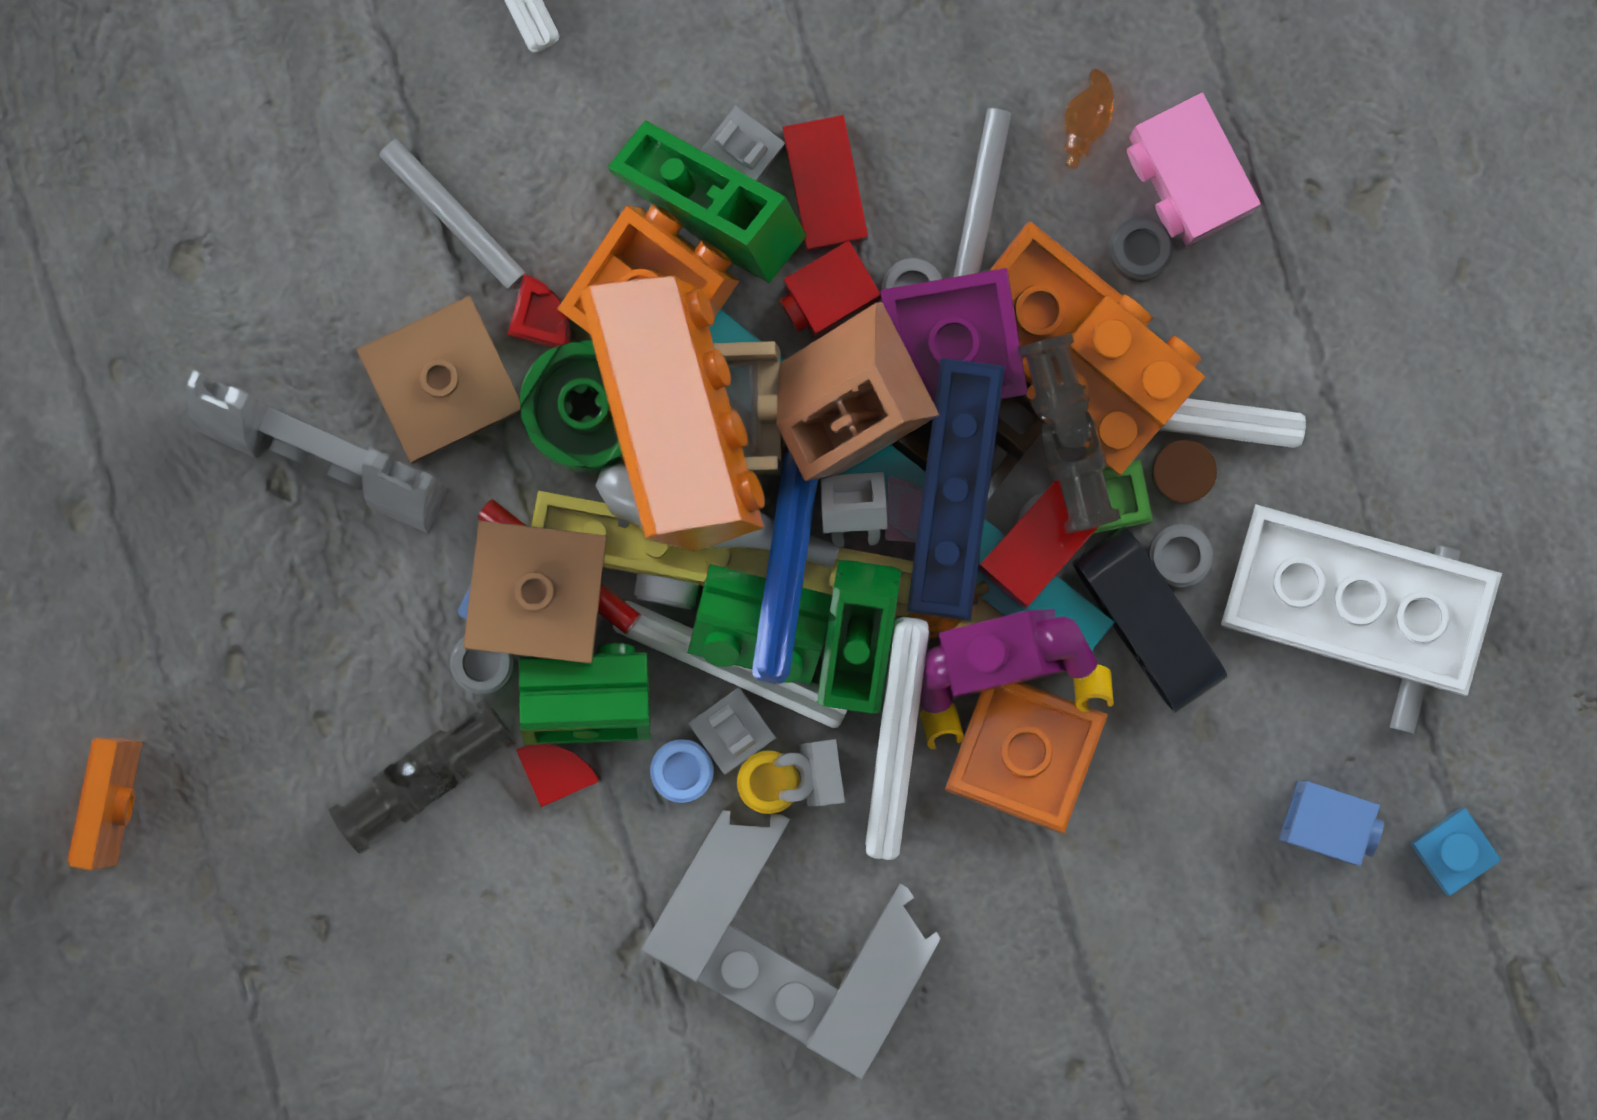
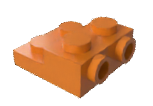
M652 204L648 211L643 207L626 205L557 309L591 334L579 292L580 289L591 285L674 275L704 291L710 301L715 318L740 280L727 271L733 261L720 249L704 240H701L698 246L695 247L678 233L684 224L666 209L657 204Z
M1107 294L1027 388L1028 395L1023 396L1120 476L1206 376L1195 368L1202 358L1189 345L1174 335L1165 343L1147 328L1153 317L1139 303L1125 294L1116 302Z

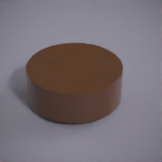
M1179 440L1167 445L1158 453L1152 466V480L1155 488L1165 499L1177 504H1189L1203 498L1214 486L1217 476L1216 462L1211 452L1202 444L1192 440Z

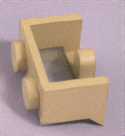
M776 342L713 343L714 348L718 349L724 356L730 371L731 384L725 388L731 409L740 415L747 432L748 443L742 449L748 471H752L755 475L781 476L783 467L782 434L777 426L781 357L779 347Z

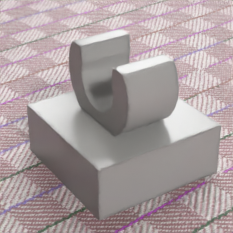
M735 105L701 151L759 182L785 148V142Z
M884 473L845 474L820 478L824 533H831L834 545L836 547H844V532L867 530L869 545H877L880 539V529H888Z
M740 687L688 723L724 775L776 739Z
M836 739L799 744L800 754L786 753L774 759V767L792 765L801 774V781L798 787L793 790L778 792L779 800L797 802L807 798L808 807L845 803Z

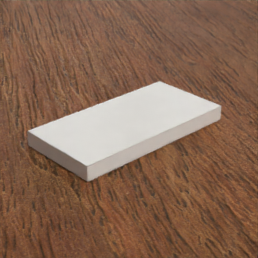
M1255 504L1221 627L1467 696L1502 573Z

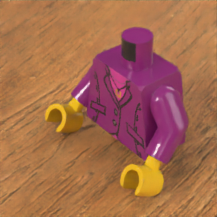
M1055 609L1024 611L940 632L937 637L939 646L929 648L926 651L920 697L923 710L920 712V718L926 742L930 749H936L934 740L943 734H955L957 744L961 743L964 739L957 707L952 703V699L1067 671L1074 679L1075 703L1079 711L1089 712L1088 699L1090 698L1104 699L1109 707L1114 704L1110 669L1106 666L1097 665L1096 657L1079 626L1068 617H1056Z

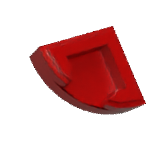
M523 275L508 336L549 348L570 343L572 335L569 318L557 309L561 301L546 284L532 276Z
M540 744L516 749L541 807L600 782L592 767L585 760L565 748Z

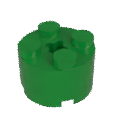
M593 341L570 342L543 353L528 370L520 390L521 418L532 443L552 463L577 473H600L601 468L604 466L625 461ZM591 393L596 394L595 403L601 411L595 419L585 416L581 422L575 421L577 413L571 405L572 400L576 396L586 400Z

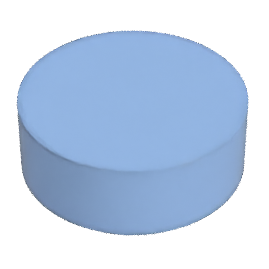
M680 739L666 743L656 752L651 762L650 775L655 789L664 798L673 802L685 803L696 800L708 790L713 780L714 766L709 753L700 744L691 740Z

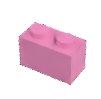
M1203 92L1148 119L1133 129L1129 137L1133 146L1127 148V154L1132 167L1142 182L1151 179L1162 200L1155 204L1161 223L1166 227L1172 238L1180 235L1185 247L1253 214L1261 205Z

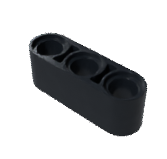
M1125 526L1072 561L1076 573L1102 612L1115 622L1112 625L1163 701L1174 713L1227 678L1223 665L1138 540Z

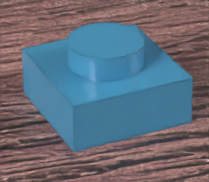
M1460 807L1410 842V845L1443 893L1451 896L1501 861V858L1468 810Z

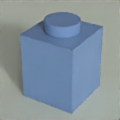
M1297 780L1278 840L1349 864L1361 866L1364 855L1370 857L1374 855L1382 836L1384 821L1376 819L1380 805L1318 784Z

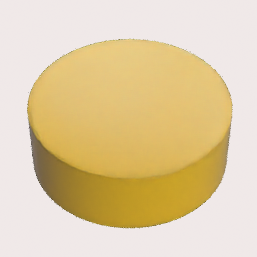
M776 751L755 753L742 764L737 777L739 795L743 802L756 812L774 814L785 810L793 803L779 800L778 792L793 790L800 784V776L796 767L792 765L774 767V759L782 755V753Z

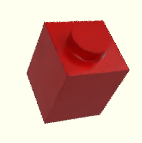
M848 240L783 279V287L788 295L780 299L779 302L795 330L800 332L808 328L813 338L817 340L873 304L880 302L881 293Z

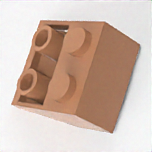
M882 302L873 304L780 363L777 426L805 481L842 474L939 416Z

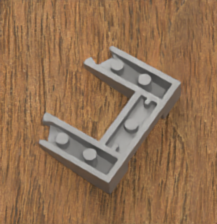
M193 371L187 384L188 412L193 426L199 433L255 458H258L267 436L274 439L269 450L303 465L308 454L330 463L331 466L327 475L362 490L365 502L372 510L429 534L449 490L436 478L424 472L420 474L417 470L394 460L393 462L388 458L389 456L370 447L368 451L274 410L241 390L214 382L208 377Z
M723 810L641 950L693 981H699L806 1044L807 1048L858 1078L863 1079L941 938L936 931L926 938L923 937L903 906L914 897L906 886L899 883L839 987L832 985L730 925L788 825L790 818L783 814H771L770 827L730 825L731 811Z

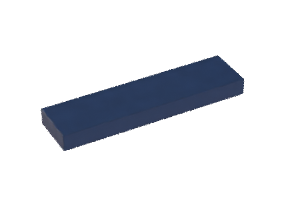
M941 358L935 407L939 416L934 418L932 422L907 612L967 621L972 619L1006 366Z

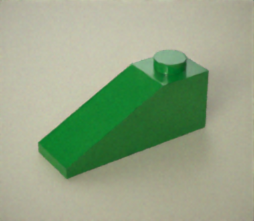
M646 120L608 166L612 175L651 204H657L675 215L683 222V228L700 241L704 240L714 245L729 256L733 261L732 263L767 283L773 280L807 236L785 196Z

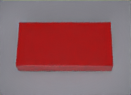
M844 115L784 126L783 136L801 225L807 235L804 239L807 252L840 246L848 240L850 243L868 240L869 236Z
M1062 472L983 560L978 570L1022 609L1026 610L1110 514Z

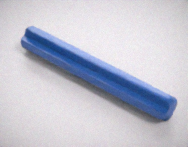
M789 449L785 453L752 668V674L755 679L771 684H782L790 675L818 479L804 480Z

